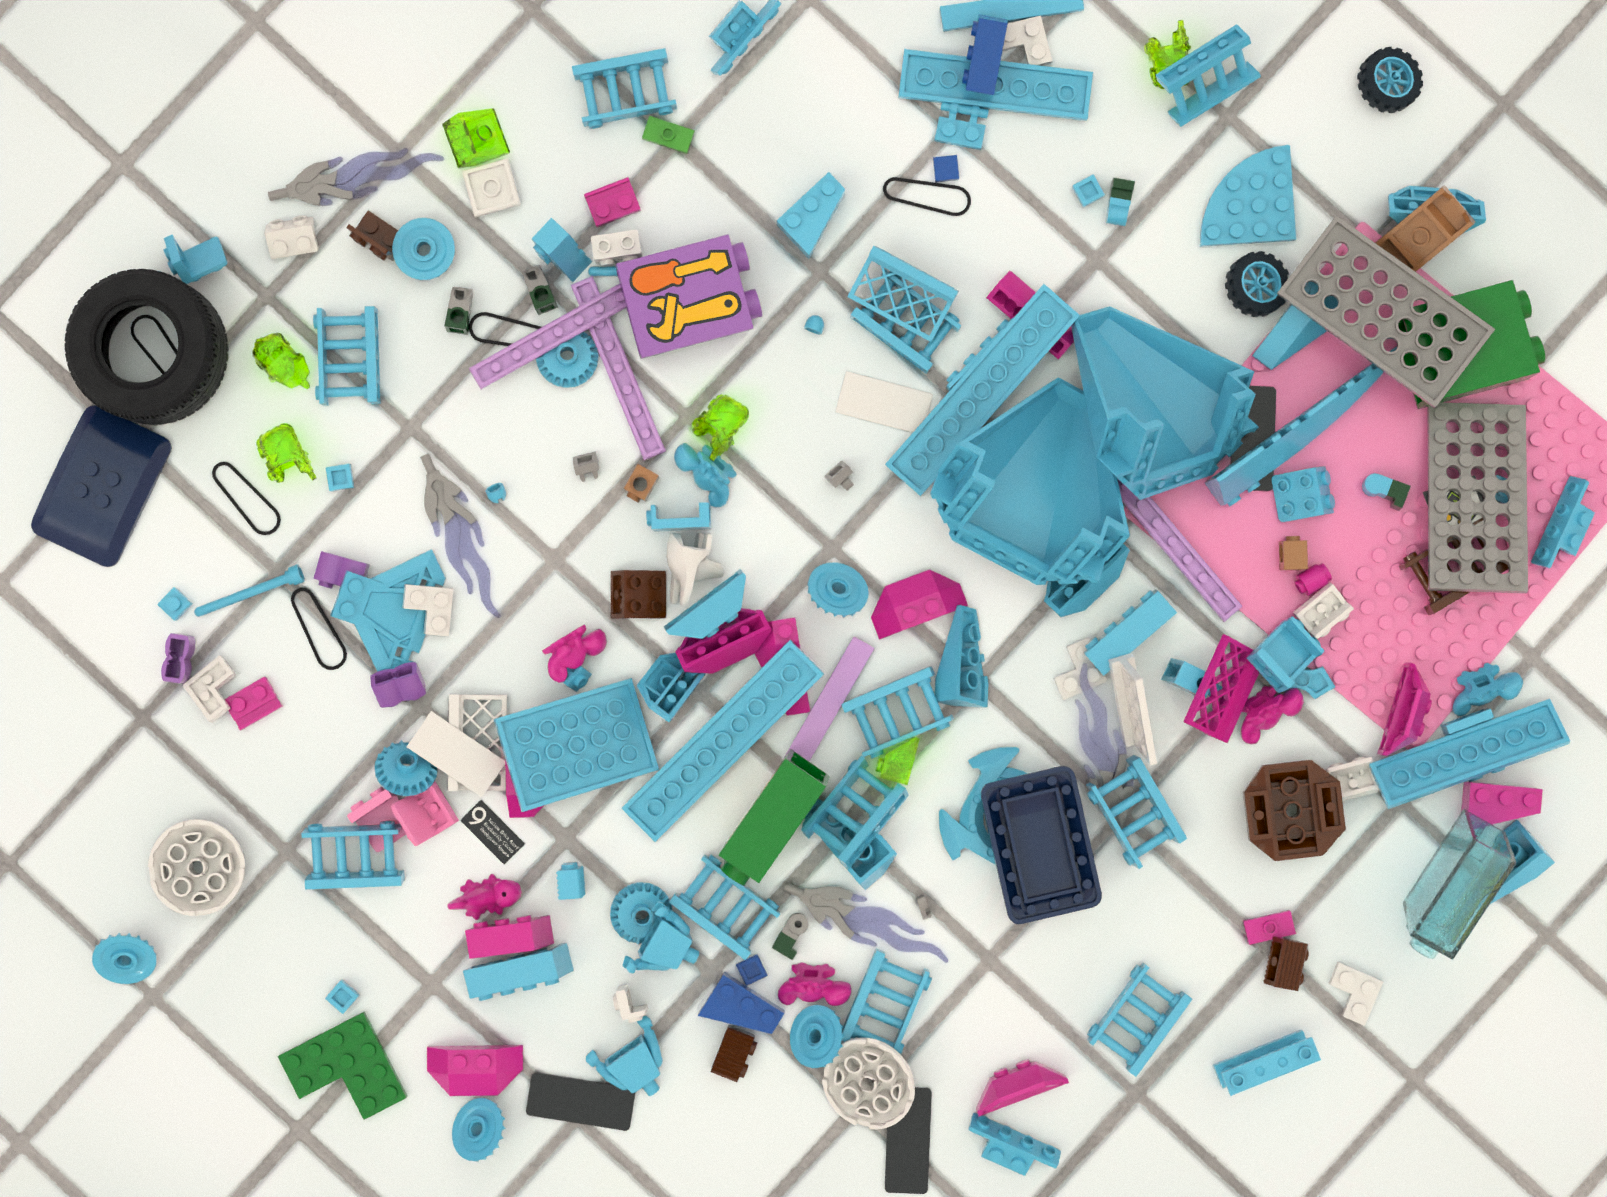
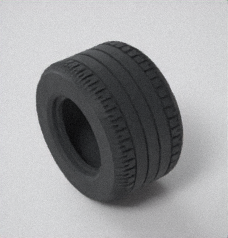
M129 269L101 279L99 283L91 286V289H88L83 294L84 296L78 300V304L72 310L73 313L70 314L69 323H67L65 330L67 331L64 339L65 357L75 384L84 396L97 407L135 423L162 425L173 423L177 420L180 421L186 418V416L189 417L195 411L201 409L210 400L209 398L213 397L216 393V389L219 388L220 382L225 375L224 371L227 368L228 339L220 315H218V312L209 300L200 292L180 279L161 271ZM150 306L163 312L173 323L178 336L177 355L171 367L160 377L148 382H130L117 376L111 368L109 360L110 339L118 323L127 314L138 308Z

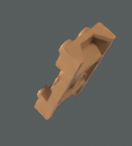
M1444 185L1375 243L1416 272L1474 225L1476 221Z

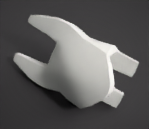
M670 533L666 557L672 573L670 584L671 604H677L680 594V605L687 606L694 582L723 577L724 568L722 564L707 558L711 550V534L696 533L694 547L683 545L679 533Z

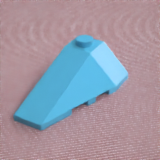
M1308 282L1305 284L1304 289L1306 293L1314 295L1318 292L1316 283ZM1328 296L1324 299V304L1327 308L1334 309L1338 306V300L1333 296ZM1290 304L1252 357L1272 370L1327 332V330Z
M957 605L935 680V697L938 703L950 706L988 707L989 683L988 677L983 675L981 662H985L984 654H980L978 641L981 639L976 609L963 605Z
M817 799L804 819L809 815H813L824 801ZM830 814L821 824L822 827L845 844L850 843L855 837L853 831ZM878 834L852 867L847 870L866 890L884 875L897 853ZM823 840V842L838 858L839 851L835 849L833 846H831L829 843H827L825 840Z
M1516 820L1497 836L1494 841L1496 844L1490 853L1484 855L1482 858L1483 863L1476 873L1471 874L1456 897L1464 905L1473 891L1478 878L1497 849L1504 845V851L1496 865L1497 867L1501 863L1496 877L1501 874L1506 864L1507 870L1500 886L1485 901L1482 908L1534 880L1555 862L1530 832ZM1487 880L1465 908L1469 914L1483 896V888Z

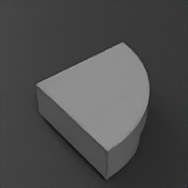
M926 896L916 897L923 920L931 918L932 914Z

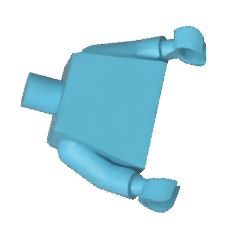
M657 902L650 910L656 912L655 915L657 917L638 950L640 958L636 960L628 956L624 958L622 966L629 973H635V970L667 971L670 968L678 969L682 960L694 964L698 959L699 951L690 947L693 941L690 935V927L677 913L670 910L662 902Z
M643 1016L642 1020L637 1021L644 1030L643 1035L641 1034L605 1059V1063L599 1060L594 1050L586 1056V1062L591 1067L595 1066L596 1071L607 1082L621 1090L628 1089L631 1093H635L643 1088L648 1096H652L660 1089L654 1079L660 1075L659 1067L662 1065L663 1059L656 1034L651 1029L653 1026L652 1021L649 1017Z

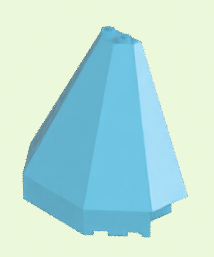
M1110 306L1082 314L1071 325L1096 458L1138 499L1142 500L1213 475L1219 469L1217 466L1219 461L1225 455L1230 457L1243 444L1240 440L1247 433H1254L1259 428L1248 417L1256 395L1249 389L1254 374L1253 370Z
M1059 377L958 443L937 470L938 474L930 493L932 499H936L939 505L938 511L943 522L948 524L950 529L949 535L952 541L1036 585H1046L1047 581H1058L1059 584H1076L1079 580H1090L1091 583H1099L1105 561H1108L1130 536L1117 477L1096 458L1084 391Z

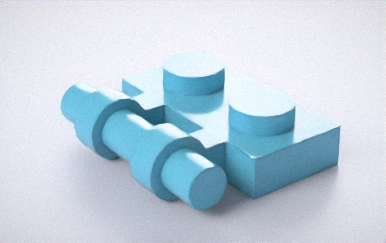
M942 102L940 110L949 111V117L939 116L934 141L981 150L986 125L977 124V118L987 119L989 109L974 105L968 106ZM956 114L970 115V121L956 120Z

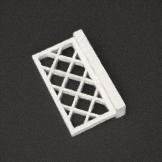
M1130 653L1109 659L1123 744L1126 747L1135 745L1149 765L1157 764L1143 679L1137 673L1135 658Z
M448 694V723L463 732V727L471 721L480 730L472 739L475 740L483 733L492 742L487 749L489 750L495 745L501 751V758L505 760L502 746L500 747L496 743L499 740V736L493 740L484 730L500 715L501 717L507 715V695ZM464 699H472L480 706L471 716L463 710ZM478 700L487 701L482 705ZM491 700H502L501 711L494 717L485 706ZM482 709L492 718L483 728L473 720ZM463 714L468 718L464 723ZM505 765L501 772H499L500 786H490L487 791H505ZM447 775L448 791H471Z

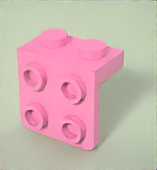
M436 781L426 791L414 796H407L391 805L395 818L400 822L407 838L414 846L420 845L459 821Z
M380 787L370 794L372 799L366 803L361 800L350 807L352 812L347 815L350 822H356L358 826L380 825V822L394 821L395 824H400L391 809V805L399 801V798L396 794ZM402 825L399 834L393 835V843L406 835ZM369 835V843L376 852L384 850L383 835Z

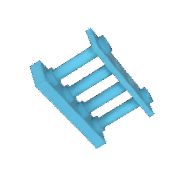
M1237 24L1156 74L1157 81L1169 94L1173 93L1177 106L1170 109L1168 114L1180 127L1261 77L1260 73L1248 61L1245 62L1242 49L1251 44V40ZM1233 55L1237 68L1225 75L1222 61ZM1213 67L1217 81L1205 88L1201 74ZM1193 80L1197 93L1185 100L1181 87Z
M666 48L572 66L575 81L580 80V82H583L589 116L582 117L584 127L589 126V129L602 127L603 123L654 113H659V115L673 113V110L677 109L676 100L668 101L662 70L664 64L668 63ZM650 66L654 73L659 103L645 105L639 71H641L640 68ZM626 71L630 75L636 107L622 110L615 76H617L618 72ZM603 75L607 81L612 112L598 114L592 81L594 77Z
M885 269L886 274L893 273V272H891V271L889 272V271H887V270ZM896 274L887 277L891 289L893 286H896L898 289L904 287L901 276ZM884 282L875 296L888 292L886 282ZM908 288L912 301L924 299L912 288ZM901 290L905 295L896 307L909 303L906 290ZM887 295L876 298L878 306ZM872 299L869 303L875 306L874 301ZM927 301L918 303L924 307L918 318L930 315ZM930 302L933 314L941 311ZM856 307L850 315L851 319L925 374L928 373L933 365L930 362L932 359L930 356L952 328L958 332L961 328L960 320L954 314L948 312L943 320L944 323L938 329L933 341H929L923 351L916 352L911 348V342L917 334L908 330L904 336L896 337L892 334V327L895 325V322L886 319L885 322L877 323L872 319L874 311L867 307H863L861 310ZM907 307L897 309L899 318ZM929 318L918 321L920 329Z
M365 306V313H361V315L326 316L324 309L317 308V314L313 315L314 329H317L319 386L315 387L316 400H319V404L328 406V397L364 396V399H367V402L370 404H381L378 309L375 306ZM362 325V327H365V337L350 340H326V326ZM362 349L366 351V360H363L362 363L327 364V350ZM363 372V375H367V384H364L363 387L328 388L327 374Z
M932 666L841 704L845 713L851 711L852 714L856 715L870 748L862 752L863 757L870 755L871 759L884 754L883 749L930 729L936 728L937 731H940L950 726L949 721H952L954 717L952 714L946 717L943 716L929 683L932 682L930 677L935 675ZM917 683L918 687L921 686L935 719V722L923 727L908 694V686ZM894 692L896 696H899L913 728V731L901 736L886 703V696ZM872 701L874 706L877 705L891 737V740L879 745L864 712L866 709L864 705Z
M1132 755L1126 759L1129 764L1127 771L1098 789L1096 785L1089 782L1086 784L1089 790L1086 794L1093 805H1098L1125 852L1122 855L1127 864L1140 869L1143 867L1138 859L1140 856L1167 839L1180 844L1187 837L1141 758ZM1132 778L1134 780L1137 779L1141 785L1139 791L1109 809L1103 796ZM1149 799L1153 805L1150 808L1151 811L1121 829L1114 817L1141 800ZM1155 819H1161L1165 826L1162 828L1163 831L1133 849L1127 837Z
M863 756L858 760H854L849 765L847 774L816 812L804 820L801 829L808 839L813 833H816L839 851L838 859L847 869L852 867L909 796L906 788L898 783L895 787L890 788L866 770L869 765ZM859 777L884 795L885 800L880 806H874L851 789ZM844 796L870 814V818L864 825H859L835 807ZM829 814L854 832L855 837L850 843H843L821 826Z
M394 821L380 822V825L323 827L322 824L308 825L301 833L302 838H311L313 871L305 879V890L402 886L405 880L404 870L398 871L395 868L393 835L399 834L402 829L401 824H395ZM369 835H383L385 869L383 871L371 869ZM345 836H359L361 870L359 872H350L347 869ZM321 837H335L337 870L335 873H326L323 870Z
M704 854L701 860L706 863L705 867L686 892L680 895L675 893L669 903L746 960L752 951L748 948L750 946L749 942L770 914H773L776 918L779 917L780 911L777 910L779 905L770 898L765 901L747 886H743L729 878L721 871L720 865L722 862L712 854L709 857ZM715 870L725 880L704 908L701 907L698 910L692 905V898ZM732 885H734L744 894L725 920L716 924L710 919L712 917L711 913ZM753 899L763 909L742 937L739 936L736 939L730 934V927Z
M876 948L843 1026L842 1034L845 1037L842 1038V1041L845 1042L850 1040V1038L854 1039L856 1037L877 1039L887 1043L901 1054L904 1048V1044L901 1041L923 990H928L932 977H929L930 972L928 969L924 968L922 975H918L887 962L888 959L884 958L885 951ZM884 970L917 984L913 997L911 998L878 984L879 981L875 980L878 971L883 972ZM869 993L879 994L907 1006L908 1009L904 1019L901 1020L870 1007L869 1003L866 1002ZM867 1015L898 1028L899 1031L894 1042L861 1029L860 1025H857L859 1017Z
M1145 963L1134 967L1129 975L1131 979L1099 1024L1094 1023L1087 1033L1089 1036L1087 1041L1094 1046L1096 1041L1099 1040L1124 1058L1126 1064H1128L1126 1069L1135 1077H1137L1192 1001V998L1183 991L1179 994H1173L1148 976L1146 972L1150 967ZM1139 982H1142L1169 1002L1168 1005L1170 1007L1165 1014L1163 1012L1161 1014L1132 994ZM1125 1001L1154 1021L1156 1027L1151 1033H1145L1118 1013ZM1111 1021H1114L1140 1040L1142 1046L1137 1053L1130 1052L1104 1033V1030Z
M1299 1030L1213 1064L1221 1087H1227L1230 1096L1318 1062L1321 1058L1313 1038H1306L1303 1030Z

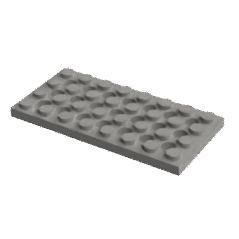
M1337 215L1277 293L1285 301L1433 408H1436L1495 330ZM1338 243L1345 244L1348 248L1347 254L1343 256L1337 255L1334 252V246ZM1358 257L1364 258L1367 261V268L1364 270L1356 269L1354 260ZM1322 263L1332 265L1333 272L1330 275H1323L1320 272L1319 266ZM1376 272H1384L1387 276V282L1377 284L1373 279ZM1342 277H1349L1352 280L1353 286L1350 289L1345 290L1340 287L1339 280ZM1308 282L1316 283L1318 292L1314 295L1306 293L1304 289L1305 284ZM1396 286L1405 287L1407 290L1406 297L1402 299L1395 297L1393 289ZM1362 291L1370 292L1372 294V301L1368 304L1362 303L1359 300V293ZM1328 296H1333L1338 300V306L1334 309H1329L1325 306L1324 299ZM1417 300L1424 301L1427 305L1426 311L1423 313L1416 312L1413 308V303ZM1382 305L1389 306L1392 309V315L1389 318L1381 317L1378 312L1379 307ZM1346 311H1355L1358 316L1357 321L1354 323L1346 322L1344 319ZM1441 314L1445 316L1447 323L1444 327H1437L1433 323L1435 315ZM1403 319L1409 320L1412 324L1411 331L1402 332L1398 327L1399 321ZM1366 325H1374L1377 328V335L1370 338L1364 334V327ZM1455 329H1463L1466 332L1467 337L1464 341L1459 342L1454 339L1453 331ZM1421 334H1428L1432 339L1431 345L1427 347L1421 346L1418 342V337ZM1387 339L1395 340L1397 349L1393 352L1386 351L1383 346L1384 341ZM1447 348L1451 351L1452 357L1449 361H1442L1439 358L1438 351L1440 349ZM1407 353L1414 354L1417 358L1416 365L1407 366L1403 361L1404 355ZM1428 367L1435 369L1437 372L1436 379L1432 381L1425 379L1423 376L1424 369Z
M1439 403L1436 408L1432 406L1427 407L1428 590L1527 593L1526 405ZM1448 422H1455L1459 427V431L1456 433L1449 432L1446 424ZM1474 422L1480 423L1483 427V432L1474 433L1470 425ZM1495 424H1504L1507 427V433H1497ZM1448 445H1455L1459 449V454L1456 456L1449 455L1446 447ZM1474 445L1480 446L1483 449V455L1479 457L1474 456L1470 448ZM1497 446L1505 447L1508 453L1507 456H1497L1495 448ZM1448 468L1457 469L1459 477L1457 479L1449 478L1446 470ZM1475 468L1480 469L1483 472V478L1480 480L1474 479L1471 476V470ZM1498 469L1505 470L1508 478L1506 480H1499L1495 476V471ZM1475 491L1482 493L1484 497L1483 502H1474L1471 499V493ZM1447 492H1457L1459 494V501H1449L1446 496ZM1496 493H1505L1508 497V502L1504 504L1497 502L1495 498ZM1447 515H1457L1460 521L1459 524L1455 526L1450 525L1447 522ZM1480 515L1484 519V524L1482 526H1475L1471 522V516ZM1500 515L1505 516L1508 520V526L1500 527L1497 525L1496 517ZM1450 537L1458 539L1460 543L1459 548H1450L1447 545V539ZM1474 538L1481 539L1484 542V548L1481 550L1473 548L1471 540ZM1496 540H1506L1509 545L1508 549H1498ZM1456 561L1460 566V570L1458 572L1449 571L1447 562ZM1475 561L1481 562L1484 566V572H1474L1471 567L1472 563ZM1499 562L1506 563L1509 567L1508 573H1499L1496 569V564Z

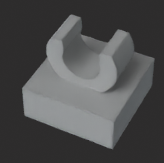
M596 452L573 457L576 476L580 475L582 482L585 481V473L592 472L594 478H598L599 464Z
M843 461L824 476L835 488L840 484L848 491L854 485L848 478L853 471Z

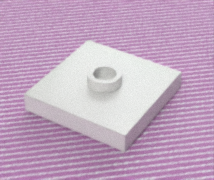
M508 158L462 171L475 218L521 205Z

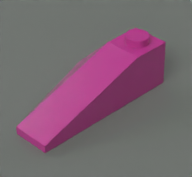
M795 617L768 622L772 631L755 653L761 667L790 639L800 648ZM807 692L786 712L787 716L810 712Z

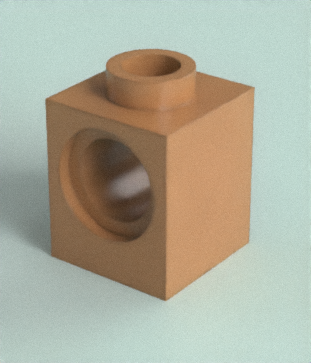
M637 464L624 487L628 491L626 496L638 503L641 499L646 502L660 478L659 475ZM643 478L647 481L645 490H635L634 483L637 479Z
M1286 536V541L1279 542L1280 570L1308 569L1307 540H1300V536Z

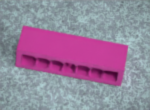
M1009 271L986 298L1012 319L1036 292L1012 271ZM1071 326L1049 350L1058 360L1074 342Z

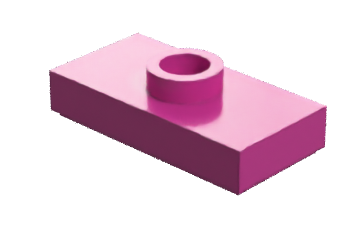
M1290 910L1243 921L1249 945L1273 940L1274 936L1286 937L1296 934Z

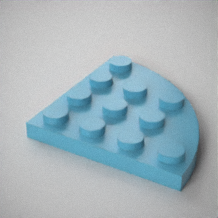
M1290 145L1277 146L1258 152L1243 160L1222 179L1211 195L1205 209L1200 230V247L1296 240Z

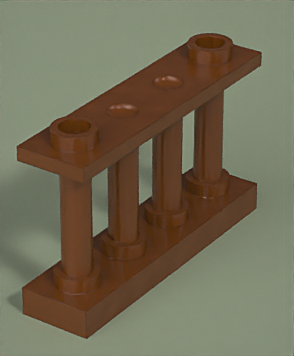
M1483 517L1473 522V524L1476 525L1483 521ZM1454 537L1448 538L1447 544L1451 542L1455 549L1459 548L1460 543L1458 539H1453ZM1476 538L1481 547L1484 548V542ZM1428 549L1418 555L1416 552H1413L1404 557L1405 563L1401 564L1399 568L1401 570L1408 567L1412 568L1429 596L1428 601L1430 604L1426 605L1424 609L1428 615H1432L1470 592L1450 591L1442 596L1441 592L1428 590V576L1419 563L1421 559L1428 556ZM1475 562L1472 563L1471 567L1474 572H1484L1481 568L1477 567ZM1499 562L1496 564V569L1499 573L1509 569L1506 563ZM1447 563L1448 570L1453 572Z

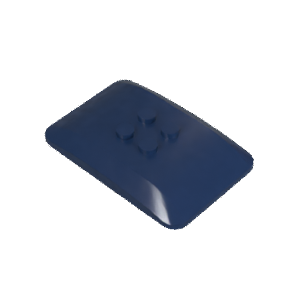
M96 405L86 408L58 461L31 522L33 532L101 566L112 567L116 565L171 453L170 441L164 436L132 421L110 414Z
M1058 766L985 784L981 790V800L1009 919L1015 924H1025L1097 906L1102 899V892L1074 771L1067 766Z

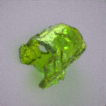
M1178 20V29L1172 33V45L1161 46L1159 40L1155 37L1149 38L1148 43L1144 45L1145 54L1148 55L1149 62L1153 64V68L1149 70L1152 83L1160 89L1164 88L1157 81L1156 74L1188 55V51L1191 49L1183 20Z
M271 333L256 339L252 356L257 366L266 372L271 383L279 382L291 389L298 385L305 389L310 388V384L307 381L310 370L304 355L296 353L290 346V342L281 333Z
M722 394L716 396V399L710 402L707 412L703 411L692 422V432L695 436H704L709 433L713 437L710 442L713 451L709 457L712 461L717 456H721L722 453L728 451L731 445H734L733 436L747 422L749 417V410L746 406L728 395Z
M282 423L259 436L256 442L257 450L262 459L266 457L267 476L271 481H276L277 483L284 482V470L295 465L301 473H307L312 481L317 479L310 464L311 460L307 456L309 453L302 449L295 430L290 424Z

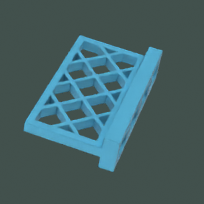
M873 246L847 297L932 342L959 290L885 250ZM872 261L881 266L883 276L870 279L868 268ZM885 268L893 273L886 274ZM866 274L867 281L861 282ZM897 274L902 277L904 287L891 291L887 277ZM884 278L888 292L875 296L871 282ZM906 280L914 284L907 286ZM869 284L872 297L861 299L854 295L860 285ZM914 286L923 288L925 298L912 302L908 288ZM906 290L909 303L896 307L892 293ZM927 291L934 294V296L928 297ZM889 294L893 308L884 311L878 307L876 298ZM940 297L947 301L943 311L933 314L930 299ZM873 299L875 306L867 301ZM927 301L930 315L917 318L913 305ZM910 306L914 320L907 322L900 320L897 309ZM894 311L895 316L889 314L888 312ZM941 314L936 322L934 316ZM929 317L932 318L934 328L930 335L921 331L918 321ZM915 322L917 328L909 324Z

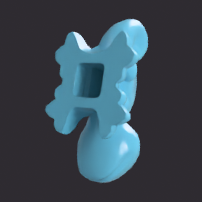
M687 443L679 445L674 453L677 467L684 472L692 470L696 485L702 490L710 491L708 499L711 506L715 508L724 506L729 498L728 484L730 480L728 477L734 478L737 475L733 466L722 460L720 455L717 454L716 449L708 445H704L702 452L699 451L698 453Z
M1485 663L1484 667L1479 668L1477 672L1463 671L1461 676L1457 678V682L1460 685H1464L1465 689L1454 700L1452 707L1454 714L1464 716L1470 711L1471 705L1482 706L1488 704L1499 695L1505 700L1516 698L1523 687L1521 676L1516 672H1509L1500 675L1494 680V676L1498 674L1500 668L1498 665H1491L1489 663Z

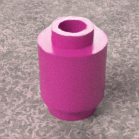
M1323 563L1320 565L1315 564L1296 575L1297 581L1294 584L1301 594L1305 593L1309 596L1326 586L1332 580V576Z

